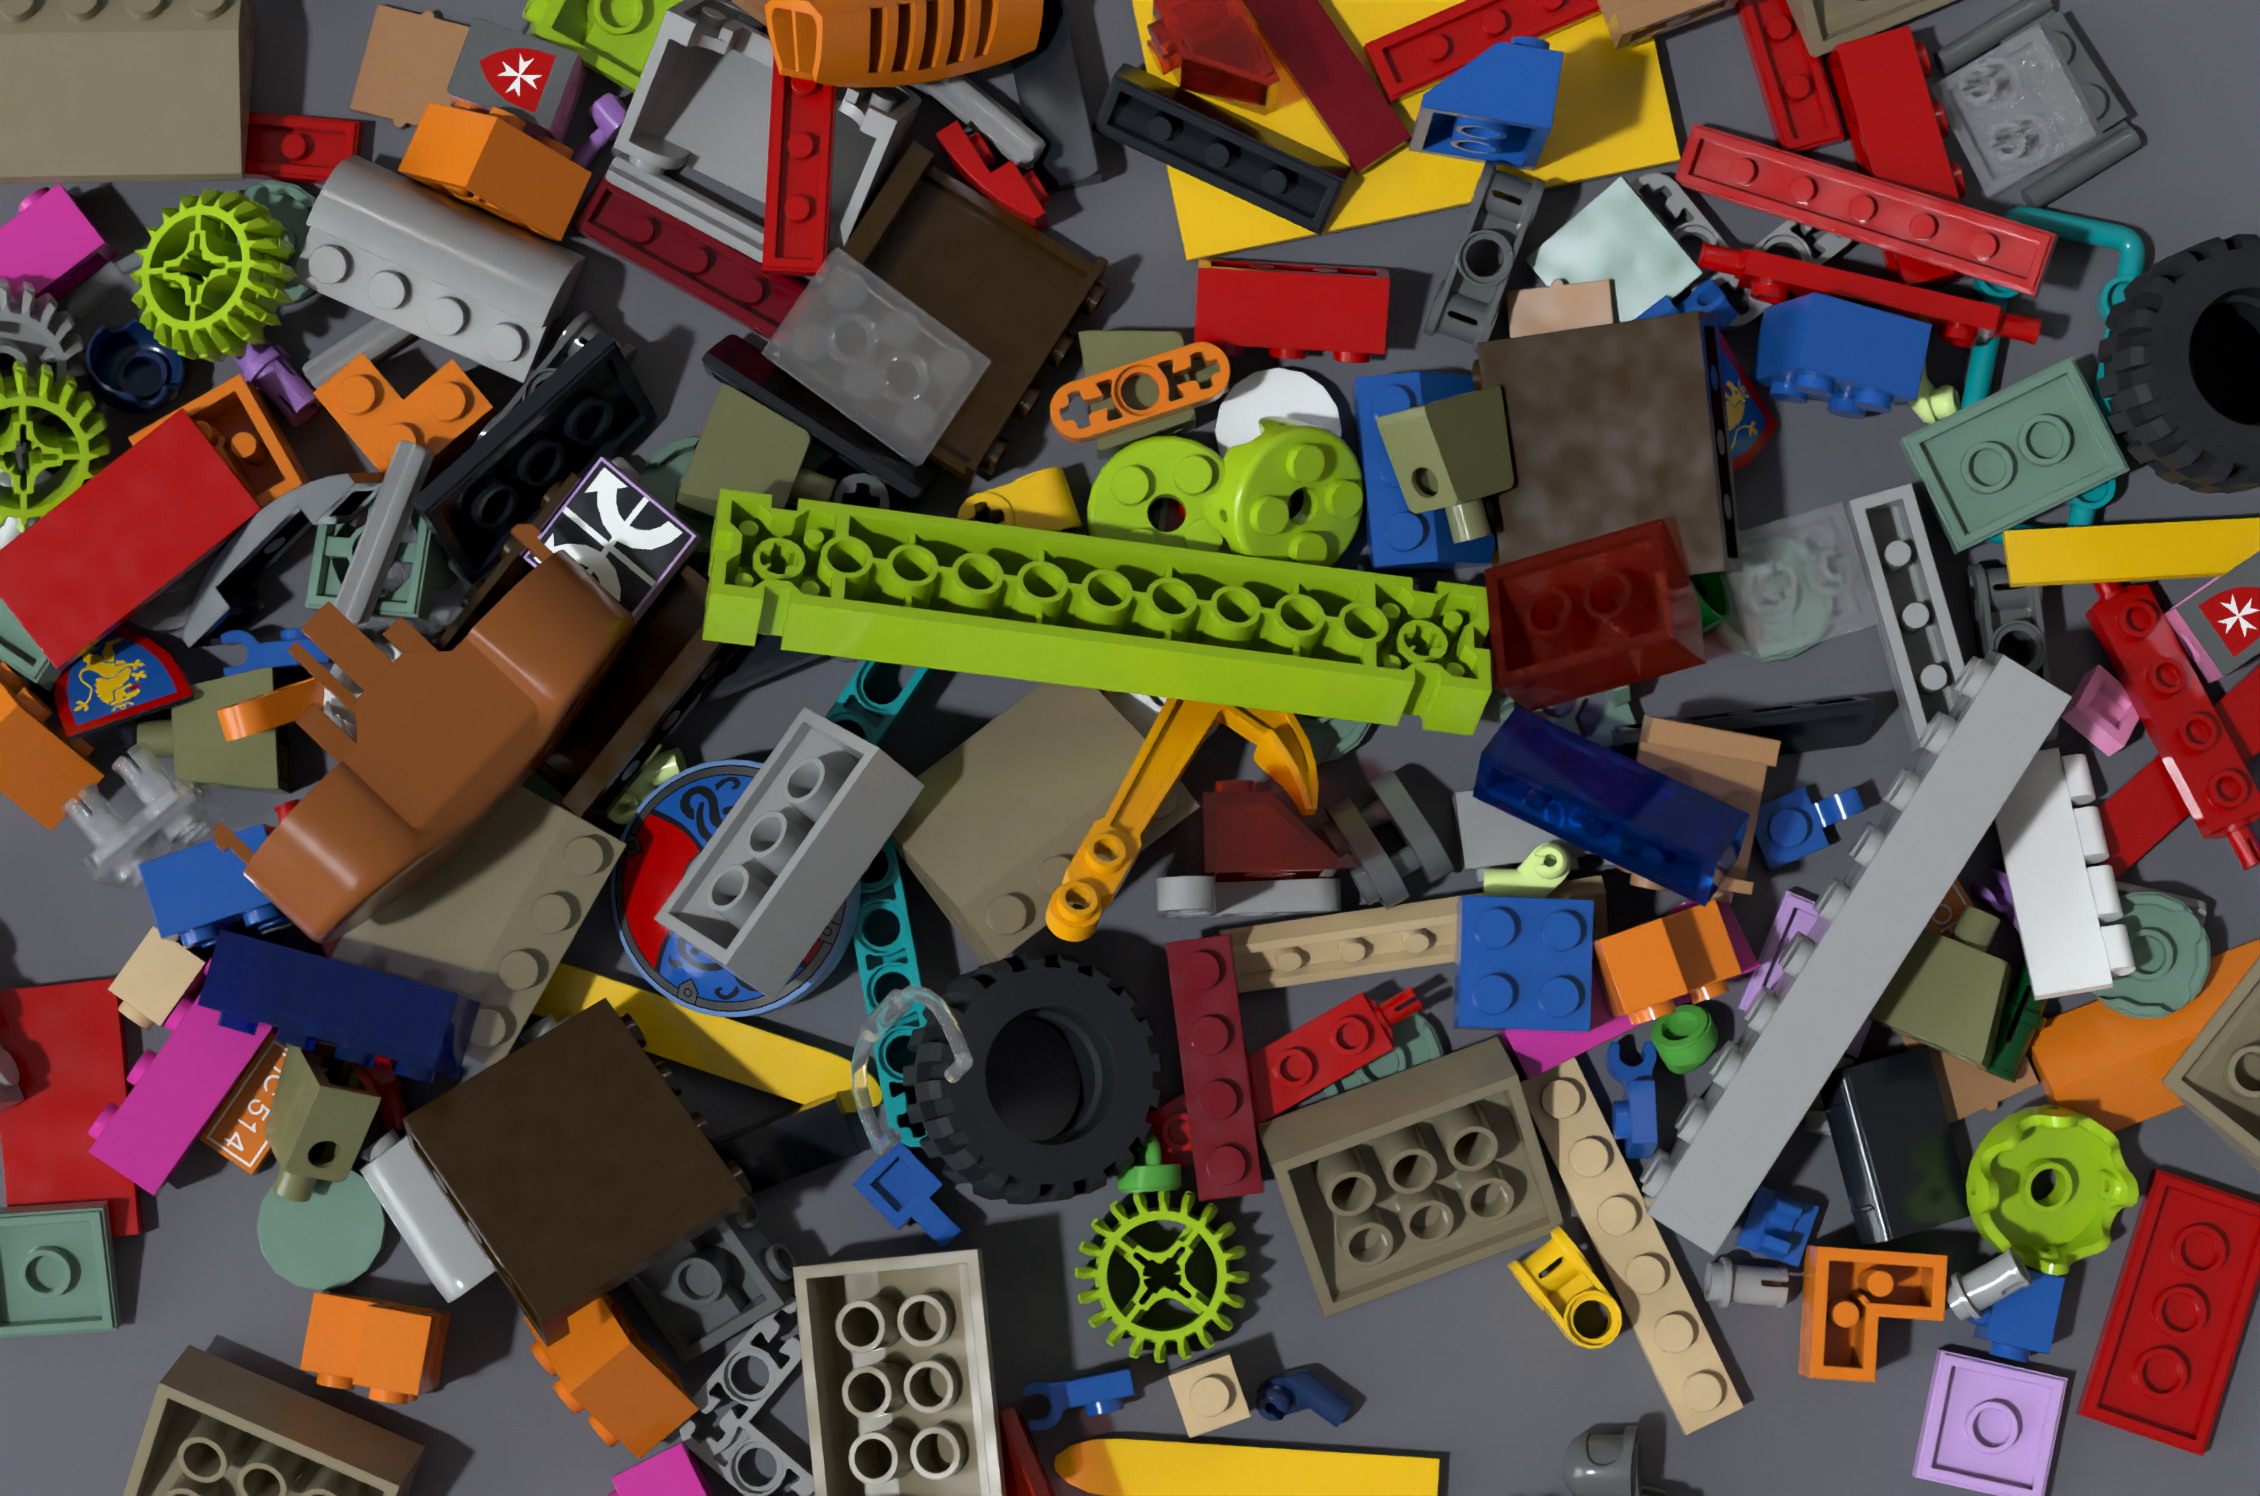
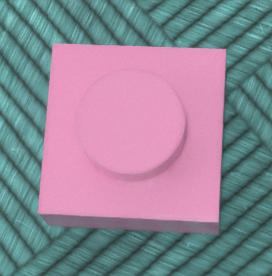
M2099 664L2083 675L2070 702L2061 715V718L2108 757L2125 746L2139 720V716L2121 682Z

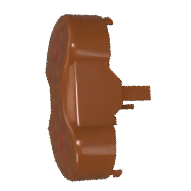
M517 524L511 530V534L537 557L541 563L520 580L452 651H438L400 616L383 633V636L402 653L393 662L329 601L300 631L359 685L364 692L356 698L297 641L287 650L300 665L356 716L357 743L313 703L295 723L339 764L289 812L262 843L256 853L245 845L221 821L214 827V843L223 853L230 849L247 865L243 876L312 941L324 943L350 932L382 911L441 867L553 753L595 694L629 640L635 622L632 613L565 550L562 549L553 553L538 539L541 536V532L533 524Z

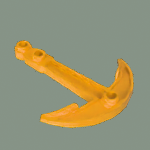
M1167 698L1105 817L1093 823L1066 869L1062 885L1057 887L1052 893L1045 914L1046 923L1050 931L1060 939L1070 942L1083 941L1095 932L1102 909L1110 906L1137 859L1142 845L1141 839L1211 729L1218 723L1226 725L1257 746L1253 754L1255 763L1283 787L1303 816L1315 815L1319 787L1316 762L1310 741L1293 713ZM1096 854L1105 855L1113 861L1101 860ZM1067 902L1078 903L1085 909H1074Z

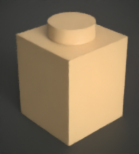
M153 926L108 990L123 1000L117 1009L139 1026L150 1030L155 1023L164 1027L180 1001L186 995L195 999L209 980L202 972L210 959L194 947L185 949L183 943L161 939L158 927Z
M1228 1351L1167 1372L1189 1438L1251 1417Z

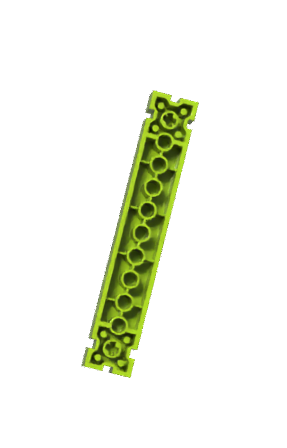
M720 488L711 537L708 577L710 578L705 602L702 640L755 646L758 633L782 636L781 650L1389 726H1398L1402 714L1420 716L1422 719V730L1473 736L1492 692L1490 649L1481 648L1490 629L1488 587L1438 581L1433 593L1413 591V578L801 498L798 499L796 511L771 508L772 495Z

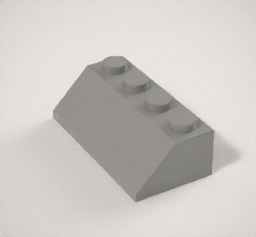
M804 707L654 920L734 976L774 1001L786 983L795 974L798 966L821 933L830 924L835 913L861 876L868 870L873 859L894 829L906 816L909 808L925 786L879 747Z

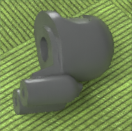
M1626 1426L1624 1434L1591 1435L1589 1432L1581 1433L1566 1448L1563 1460V1476L1566 1487L1573 1496H1679L1667 1495V1491L1664 1489L1643 1484L1642 1453L1640 1443L1638 1442L1639 1426Z

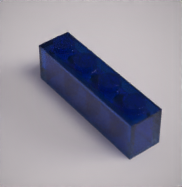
M1518 706L1515 707L1481 752L1472 796L1705 907L1738 860L1750 818L1749 813Z
M220 930L197 1005L220 1013L217 1022L218 1026L253 1036L256 1034L258 1024L278 1029L276 1042L311 1052L314 1051L317 1040L337 1045L334 1058L369 1068L373 1067L375 1057L395 1061L396 1065L393 1074L432 1085L435 1073L458 1079L481 1003L455 992Z

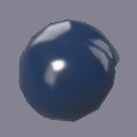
M133 318L127 324L114 328H109L105 324L95 329L84 349L86 371L90 385L105 405L120 413L145 414L165 407L176 399L177 395L182 391L187 378L185 357L177 354V350L174 351L162 346L158 340L154 339V332L148 330L144 324L139 322L140 319Z

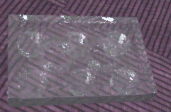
M839 247L833 249L761 352L762 355L915 467L923 464L992 362Z

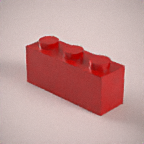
M1199 258L1194 343H1211L1220 348L1226 356L1243 355L1244 346L1270 348L1269 356L1279 359L1307 358V350L1332 351V359L1339 362H1370L1371 354L1385 355L1390 289L1389 271L1382 268Z

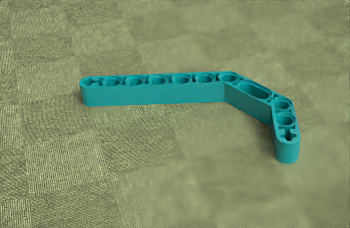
M864 660L824 718L839 726L853 724L860 727L864 731L865 740L881 749L935 669L918 667L893 702L876 704L867 697L866 687L881 662ZM887 839L880 851L886 854L888 859L886 875L875 883L861 882V903L853 940L887 1123L892 1135L900 1143L909 1147H922L919 1141L925 1136L916 1137L913 1128L902 1127L901 1115L908 1114L905 1105H910L909 1095L907 1092H904L896 1097L894 1096L893 1083L903 1084V1074L897 1072L891 1066L888 1059L889 1049L897 1039L911 1037L913 1029L924 1027L928 1020L922 1014L927 1007V1000L900 856ZM880 911H888L895 914L900 922L898 938L892 944L885 947L872 945L865 934V926L868 919ZM891 974L905 976L912 986L910 1001L898 1010L885 1009L877 998V987L880 981Z

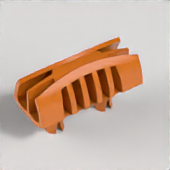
M769 0L764 6L771 47L780 75L812 80L815 83L837 87L873 88L921 84L947 79L995 66L1034 51L1041 30L1044 0Z

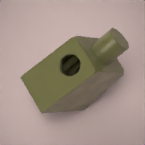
M1086 330L1078 332L1084 377L1184 346L1182 332ZM1202 359L1192 360L1191 371L1176 378L1172 376L1173 367L1171 365L1160 368L1169 384V401L1182 398L1177 392V385L1188 381H1197L1200 389H1208L1211 387V376L1219 372L1216 365L1206 366ZM1139 375L1131 377L1124 383L1121 396L1125 404L1130 408L1145 410L1156 403L1159 397V389L1152 379ZM1111 385L1099 387L1103 394V401L1089 405L1090 414L1107 408L1109 421L1121 418L1112 403ZM1229 385L1224 394L1229 393ZM1193 408L1096 439L1095 445L1098 460L1111 458L1126 446L1152 436L1177 435L1194 429L1196 424L1195 409Z
M722 383L680 487L674 510L683 514L715 520L720 488L772 495L771 508L785 509L787 502L797 505L799 498L829 502L837 480L802 467L812 439L808 431L737 389Z
M1500 385L1375 417L1408 509L1414 514L1445 508L1454 544L1490 535L1491 531L1482 497L1511 489L1514 483Z
M273 667L260 668L189 685L194 700L171 707L172 719L138 722L137 746L140 758L174 757L176 780L189 785L291 794L287 723L254 735L226 741L216 711L225 706L284 687V673Z
M1964 905L1951 938L1924 928L1868 1015V1018L1876 1025L1988 1070L2012 974V968L2008 962L1987 954L2001 920L1982 910Z
M293 1034L291 1036L265 1126V1137L280 1165L273 1190L286 1199L296 1202H307L311 1198L317 1179L338 1183L347 1179L382 1097L352 1046Z

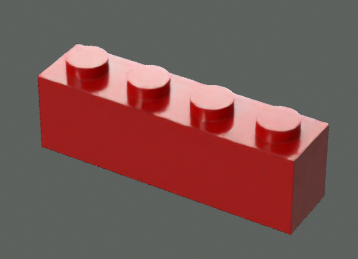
M1910 26L1837 44L1826 61L1859 174L1961 205L1960 199L1965 198L1966 195L1965 182L1956 161L1949 163L1942 140L1948 137L1947 120L1940 102H1931L1925 79L1931 76V68L1924 44L1921 41L1914 43ZM1881 249L1888 277L1892 282L1929 290L1969 278L1966 275Z

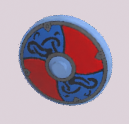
M733 759L717 760L683 770L659 785L645 798L636 809L634 817L628 822L620 838V841L627 845L612 869L611 902L614 921L621 942L634 966L657 991L673 1002L698 1013L719 1017L757 1016L780 1010L801 1000L814 991L835 969L846 952L857 924L861 903V878L835 913L830 924L824 929L802 960L795 974L773 1001L654 920L764 764L763 762Z

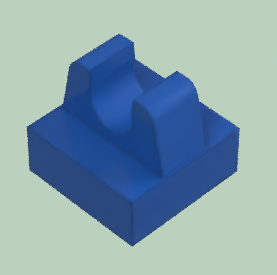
M1759 1185L1748 1203L1734 1245L1785 1264L1799 1267L1819 1206Z

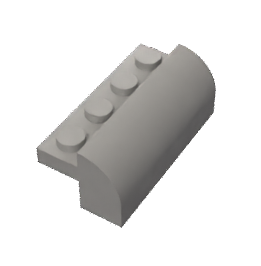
M353 155L343 159L335 167L315 201L306 222L310 229L294 269L298 277L292 279V281L525 383L533 372L552 322L565 312L586 257L362 157Z

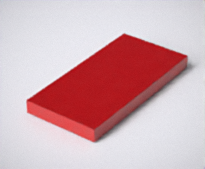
M181 408L0 550V598L57 670L62 671L230 540L263 507L189 412Z
M116 978L0 991V1042L3 1049L12 1056L18 1067L20 1075L18 1085L25 1099L0 1112V1135L7 1207L108 1200L112 1237L144 1234L140 1186L88 1152L96 1141L88 1132L100 1113L110 1102L120 1107L131 1092L130 1082L126 1080L129 1075L125 1020L124 1015L117 1009L123 1000L108 990Z
M2152 1169L2075 1414L2196 1455L2204 1456L2260 1277V1203L2159 1169Z

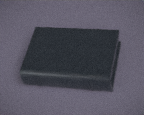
M1928 1046L1897 1052L1833 1070L1820 1090V1095L1860 1244L1869 1245L1893 1240L1971 1216L1967 1206L1963 1175Z

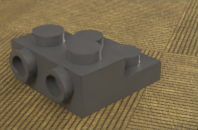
M750 1195L748 1196L749 1223L741 1227L734 1215L625 1281L684 1364L785 1305L795 1290L793 1267L797 1266L796 1261L789 1249L782 1243L776 1242L771 1245L757 1226L761 1220L760 1212Z

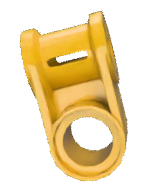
M1062 467L1039 470L1018 478L1012 483L976 493L965 500L957 516V519L976 521L977 515L986 513L990 522L1001 521L998 524L1072 534L1077 533L1083 528Z
M1558 1225L1550 1231L1551 1239L1522 1262L1514 1259L1507 1265L1532 1300L1542 1311H1546L1564 1336L1574 1345L1586 1349L1602 1348L1612 1343L1618 1336L1622 1325V1315L1618 1304L1595 1276L1593 1268L1584 1255ZM1558 1258H1562V1262L1543 1278H1539V1273ZM1588 1300L1598 1302L1604 1307L1608 1316L1605 1331L1600 1336L1590 1339L1579 1334L1573 1322V1316L1577 1307Z

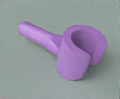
M607 93L588 109L587 114L598 129L589 136L587 142L572 160L586 169L608 141L616 140L628 110L619 97Z
M1991 866L1992 873L1997 877L1996 889L1992 893L1985 886L1973 881L1970 888L1972 896L1977 901L2002 912L2019 932L2006 872Z

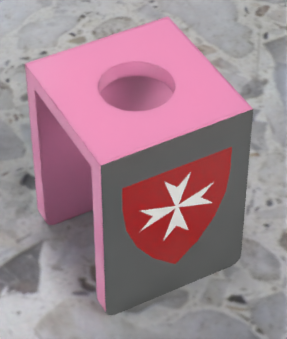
M475 18L471 22L449 81L447 92L451 97L476 105L488 113L492 107H496L521 118L527 123L524 133L536 140L539 135H543L563 144L589 72L578 52L481 18Z
M2260 550L2223 576L2215 577L2164 612L2168 623L2203 686L2225 677L2260 653Z

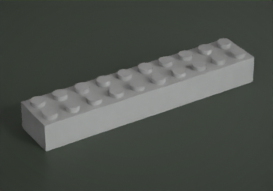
M1989 651L1984 659L1973 656L1967 663L1953 687L1954 690L1961 694L1948 715L1938 711L1929 722L1918 742V745L1926 749L1913 771L1903 766L1896 774L1883 796V800L1888 802L1890 807L1877 826L1868 821L1861 829L1848 851V855L1855 860L1842 881L1834 876L1828 881L1813 906V909L1818 912L1817 915L1819 916L1807 936L1798 931L1790 940L1778 961V964L1783 967L1782 971H1784L1773 990L1762 986L1743 1016L1748 1021L1747 1026L1749 1028L1738 1045L1728 1040L1722 1047L1709 1069V1073L1713 1075L1712 1086L1703 1099L1695 1094L1689 1099L1674 1124V1127L1678 1129L1676 1135L1678 1139L1669 1153L1659 1148L1640 1177L1639 1181L1644 1184L1641 1191L1643 1192L1646 1213L1715 1256L2072 698L2003 654Z

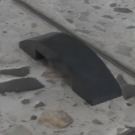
M346 473L314 480L287 492L255 514L226 544L205 575L186 620L182 639L189 648L224 645L221 643V635L231 630H241L266 605L252 584L312 525L349 523L378 494L385 476L384 473Z

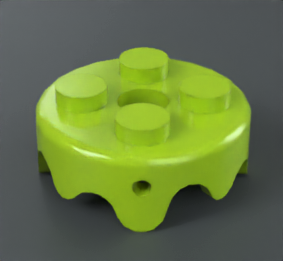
M1263 417L1258 422L1260 436L1245 444L1235 445L1226 452L1223 482L1216 492L1205 497L1202 505L1204 517L1209 525L1220 532L1230 546L1231 554L1331 567L1348 549L1358 530L1363 513L1365 490L1362 471L1357 458L1346 442L1330 430L1284 417ZM1301 488L1304 495L1302 508L1295 517L1290 519L1287 506L1291 495Z
M1175 435L1152 436L1131 443L1115 453L1101 468L1092 485L1087 505L1089 536L1231 554L1228 542L1220 532L1209 525L1202 510L1205 497L1216 492L1223 482L1225 472L1224 459L1213 449L1195 440ZM1172 498L1183 506L1186 517L1178 529L1171 532H1163L1152 526L1148 519V510L1156 500Z
M2040 1105L2027 1107L2006 1116L1992 1127L1979 1143L1970 1162L1966 1180L1967 1206L1972 1221L1979 1233L1998 1252L2003 1254L2005 1250L2012 1248L2024 1265L2046 1274L2059 1276L2069 1273V1266L2072 1263L2101 1253L2109 1247L2112 1240L2110 1235L2112 1222L2122 1208L2133 1207L2137 1203L2139 1197L2138 1183L2123 1160L2119 1140L2111 1131L2093 1119L2067 1107ZM2045 1169H2052L2056 1178L2053 1191L2042 1200H2034L2031 1194L2033 1179L2039 1172Z

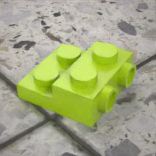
M528 0L522 13V18L531 22L526 32L527 35L578 52L586 67L634 93L666 11L683 0Z

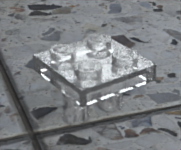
M2037 23L1931 86L1988 198L2002 194L2104 135L2046 23Z
M1842 502L1739 531L1744 572L1726 575L1753 662L1873 628L1880 624Z
M140 742L127 751L142 769V773L131 759H125L124 756H120L112 765L114 772L122 777L146 806L131 820L125 823L99 792V788L95 783L84 787L77 793L92 811V814L80 800L76 801L74 798H70L62 807V811L69 815L96 848L79 863L96 883L124 890L131 885L135 889L144 887L138 864L165 856L180 843L185 848L194 845L214 828L216 823L211 817L223 808L208 788L182 778L175 781L151 753L145 742Z

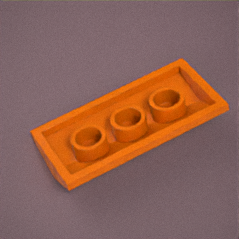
M2260 939L2211 956L2210 970L2202 990L2191 1002H2187L2181 1009L2165 1017L2129 1018L2107 1009L2099 1000H2095L2048 1018L2042 1031L2035 1030L2027 1050L2049 1105L2067 1107L2093 1119L2112 1133L2184 1106L2160 1081L2260 956Z

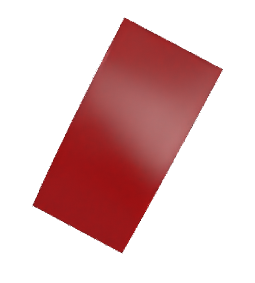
M957 120L935 133L940 149L957 172L977 193L1039 231L1049 226L1043 207L1051 203V200L1032 170L1021 175L1013 160H1010L990 173L988 168L996 164V161L986 143L977 131L967 136Z

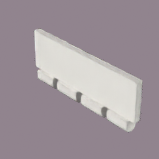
M2059 748L2037 751L1994 819L2034 1001L2112 988V977L2128 975L2136 970L2126 926L2116 924L2100 928L2102 923L2113 922L2123 917L2113 868L2110 865L2086 868V865L2105 861L2110 856L2099 809L2095 806L2081 807L2074 810L2072 806L2084 805L2096 799L2086 755L2074 754L2061 757Z

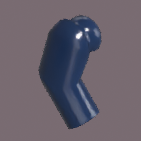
M1298 1369L1270 1376L1259 1386L1256 1398L1258 1413L1269 1421H1279L1284 1418V1415L1311 1409L1336 1428L1344 1420L1354 1404L1353 1400L1308 1369Z

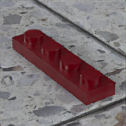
M1232 935L1167 942L1165 945L1199 1201L1264 1193L1265 1185Z

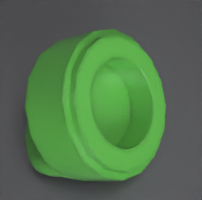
M1681 1005L1676 1007V1012L1659 1017L1651 1030V1041L1659 1057L1670 1072L1677 1075L1690 1073L1700 1067L1711 1056L1719 1039L1718 1030L1711 1015L1705 1008L1698 1005Z
M1152 1134L1146 1146L1135 1147V1165L1129 1166L1123 1174L1117 1175L1118 1190H1121V1193L1179 1190V1187L1182 1186L1181 1164H1162L1160 1144L1156 1136Z

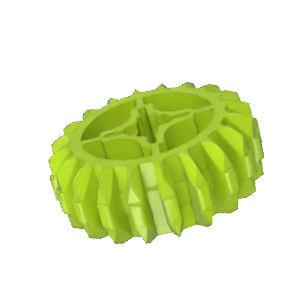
M204 188L200 197L194 194L191 196L182 194L179 209L162 207L164 223L161 227L146 226L152 238L148 247L134 250L143 260L142 268L129 275L136 284L142 286L131 299L139 309L144 310L139 322L144 324L148 330L154 332V339L158 340L162 346L174 351L177 350V354L191 360L197 358L210 362H223L227 355L245 357L248 342L253 345L265 344L263 328L267 324L270 326L282 325L275 313L279 304L294 302L288 293L284 291L285 283L298 277V275L293 271L292 267L285 265V263L297 251L290 246L289 242L283 240L288 230L283 227L280 221L273 218V213L265 205L254 200L250 201L249 197L239 192L225 191L223 193L216 189L208 190Z
M18 359L12 367L13 376L2 377L0 371V410L8 408L6 417L0 423V469L8 473L11 478V487L0 485V528L4 526L8 517L15 518L17 530L22 533L30 526L29 518L39 516L42 518L88 482L89 479L106 468L105 462L99 458L111 452V445L107 437L100 435L107 428L104 414L91 412L96 405L91 392L84 391L75 394L77 388L76 380L69 374L61 377L53 384V371L51 366L46 363L37 369L34 377H30L27 374L25 363ZM31 406L43 408L56 414L67 423L73 432H58L57 426H43L35 422L31 415ZM23 424L26 439L30 443L26 444L25 453L22 454V468L19 469L16 454H13L12 451L16 449L17 441L20 440V426ZM63 460H67L54 476L34 485L35 479L40 472L49 467L62 466Z
M1158 1191L1159 1206L1147 1208L1144 1192H1133V1200L1138 1211L1127 1215L1123 1205L1115 1200L1109 1207L1112 1214L1120 1222L1111 1229L1103 1220L1095 1218L1091 1223V1227L1095 1232L1105 1237L1102 1245L1098 1246L1090 1241H1082L1079 1246V1250L1085 1255L1097 1257L1095 1267L1083 1265L1075 1268L1076 1278H1095L1096 1286L1095 1289L1084 1290L1079 1293V1303L1089 1304L1099 1299L1103 1309L1093 1313L1088 1319L1089 1324L1095 1328L1110 1318L1116 1326L1109 1332L1106 1343L1112 1347L1119 1343L1125 1332L1132 1335L1134 1339L1129 1347V1356L1132 1358H1139L1144 1341L1155 1343L1154 1360L1157 1363L1165 1362L1167 1355L1165 1343L1177 1342L1178 1353L1182 1360L1191 1358V1348L1186 1338L1197 1334L1201 1344L1206 1349H1210L1215 1345V1342L1205 1327L1212 1320L1225 1331H1230L1233 1327V1322L1229 1317L1219 1312L1223 1303L1234 1308L1244 1307L1245 1299L1238 1294L1228 1292L1229 1282L1240 1284L1248 1282L1249 1272L1244 1270L1230 1271L1228 1261L1244 1257L1247 1254L1245 1246L1235 1245L1225 1250L1221 1240L1231 1236L1236 1227L1229 1221L1222 1224L1216 1231H1213L1208 1223L1216 1216L1218 1207L1213 1203H1209L1199 1217L1190 1213V1210L1195 1202V1194L1190 1191L1184 1193L1180 1209L1169 1207L1170 1191ZM1154 1220H1170L1186 1225V1228L1167 1249L1161 1251H1150L1126 1235L1134 1227ZM1202 1238L1209 1245L1216 1265V1282L1210 1299L1194 1287L1185 1275V1264L1188 1257ZM1181 1246L1184 1247L1183 1252L1176 1260L1180 1269L1174 1271L1173 1274L1181 1275L1179 1285L1190 1292V1295L1185 1296L1176 1288L1171 1289L1168 1286L1162 1285L1156 1292L1152 1291L1144 1302H1140L1141 1297L1148 1289L1144 1280L1150 1278L1151 1275L1143 1274L1145 1264L1138 1260L1134 1253H1139L1148 1261L1152 1259L1156 1263L1162 1264L1168 1257L1172 1258ZM1113 1250L1131 1263L1138 1271L1140 1277L1136 1292L1123 1310L1114 1301L1108 1284V1263ZM1164 1298L1175 1299L1198 1314L1190 1321L1171 1328H1153L1138 1323L1145 1312L1156 1301Z

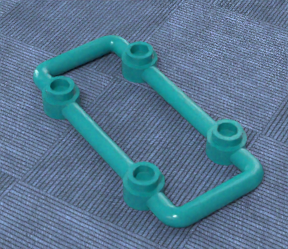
M2031 206L2015 207L2008 210L2002 216L2012 221L2055 233L2061 239L2120 252L2116 277L2111 279L2099 291L2096 299V310L2104 323L2112 306L2125 301L2123 290L2136 276L2141 275L2145 262L2144 243L2134 230L2125 226ZM1972 278L1973 286L1982 297V302L2001 306L2005 312L2007 302L2019 293ZM2107 326L2105 329L2104 339L2108 338L2110 329L2107 328ZM1998 336L1997 339L1990 337L1985 343L1976 341L1975 347L1972 348L1960 410L1989 396L2001 336ZM2099 362L2093 397L2110 431H2112V425L2107 418L2112 415L2108 400L2112 398H2101L2098 379L2104 377V363ZM2115 478L2065 502L2070 507L2067 527L2093 526L2096 510L2106 505L2115 493ZM2021 523V524H2019V525H2017V526H2015V527H2012V528H2010V529H2008V530L2046 529V528H2041V527H2037V526H2032V525H2027V524ZM2002 533L1985 541L2003 545Z

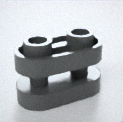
M1391 769L1368 782L1371 792L1376 799L1375 801L1357 810L1351 799L1346 795L1324 808L1329 820L1320 825L1326 840L1336 856L1341 858L1349 853L1357 865V868L1352 870L1350 875L1367 904L1371 905L1379 900L1386 910L1409 897V893L1402 881L1409 874L1420 869L1428 882L1432 884L1454 871L1451 861L1436 834ZM1388 822L1405 846L1389 857L1373 834L1374 830Z

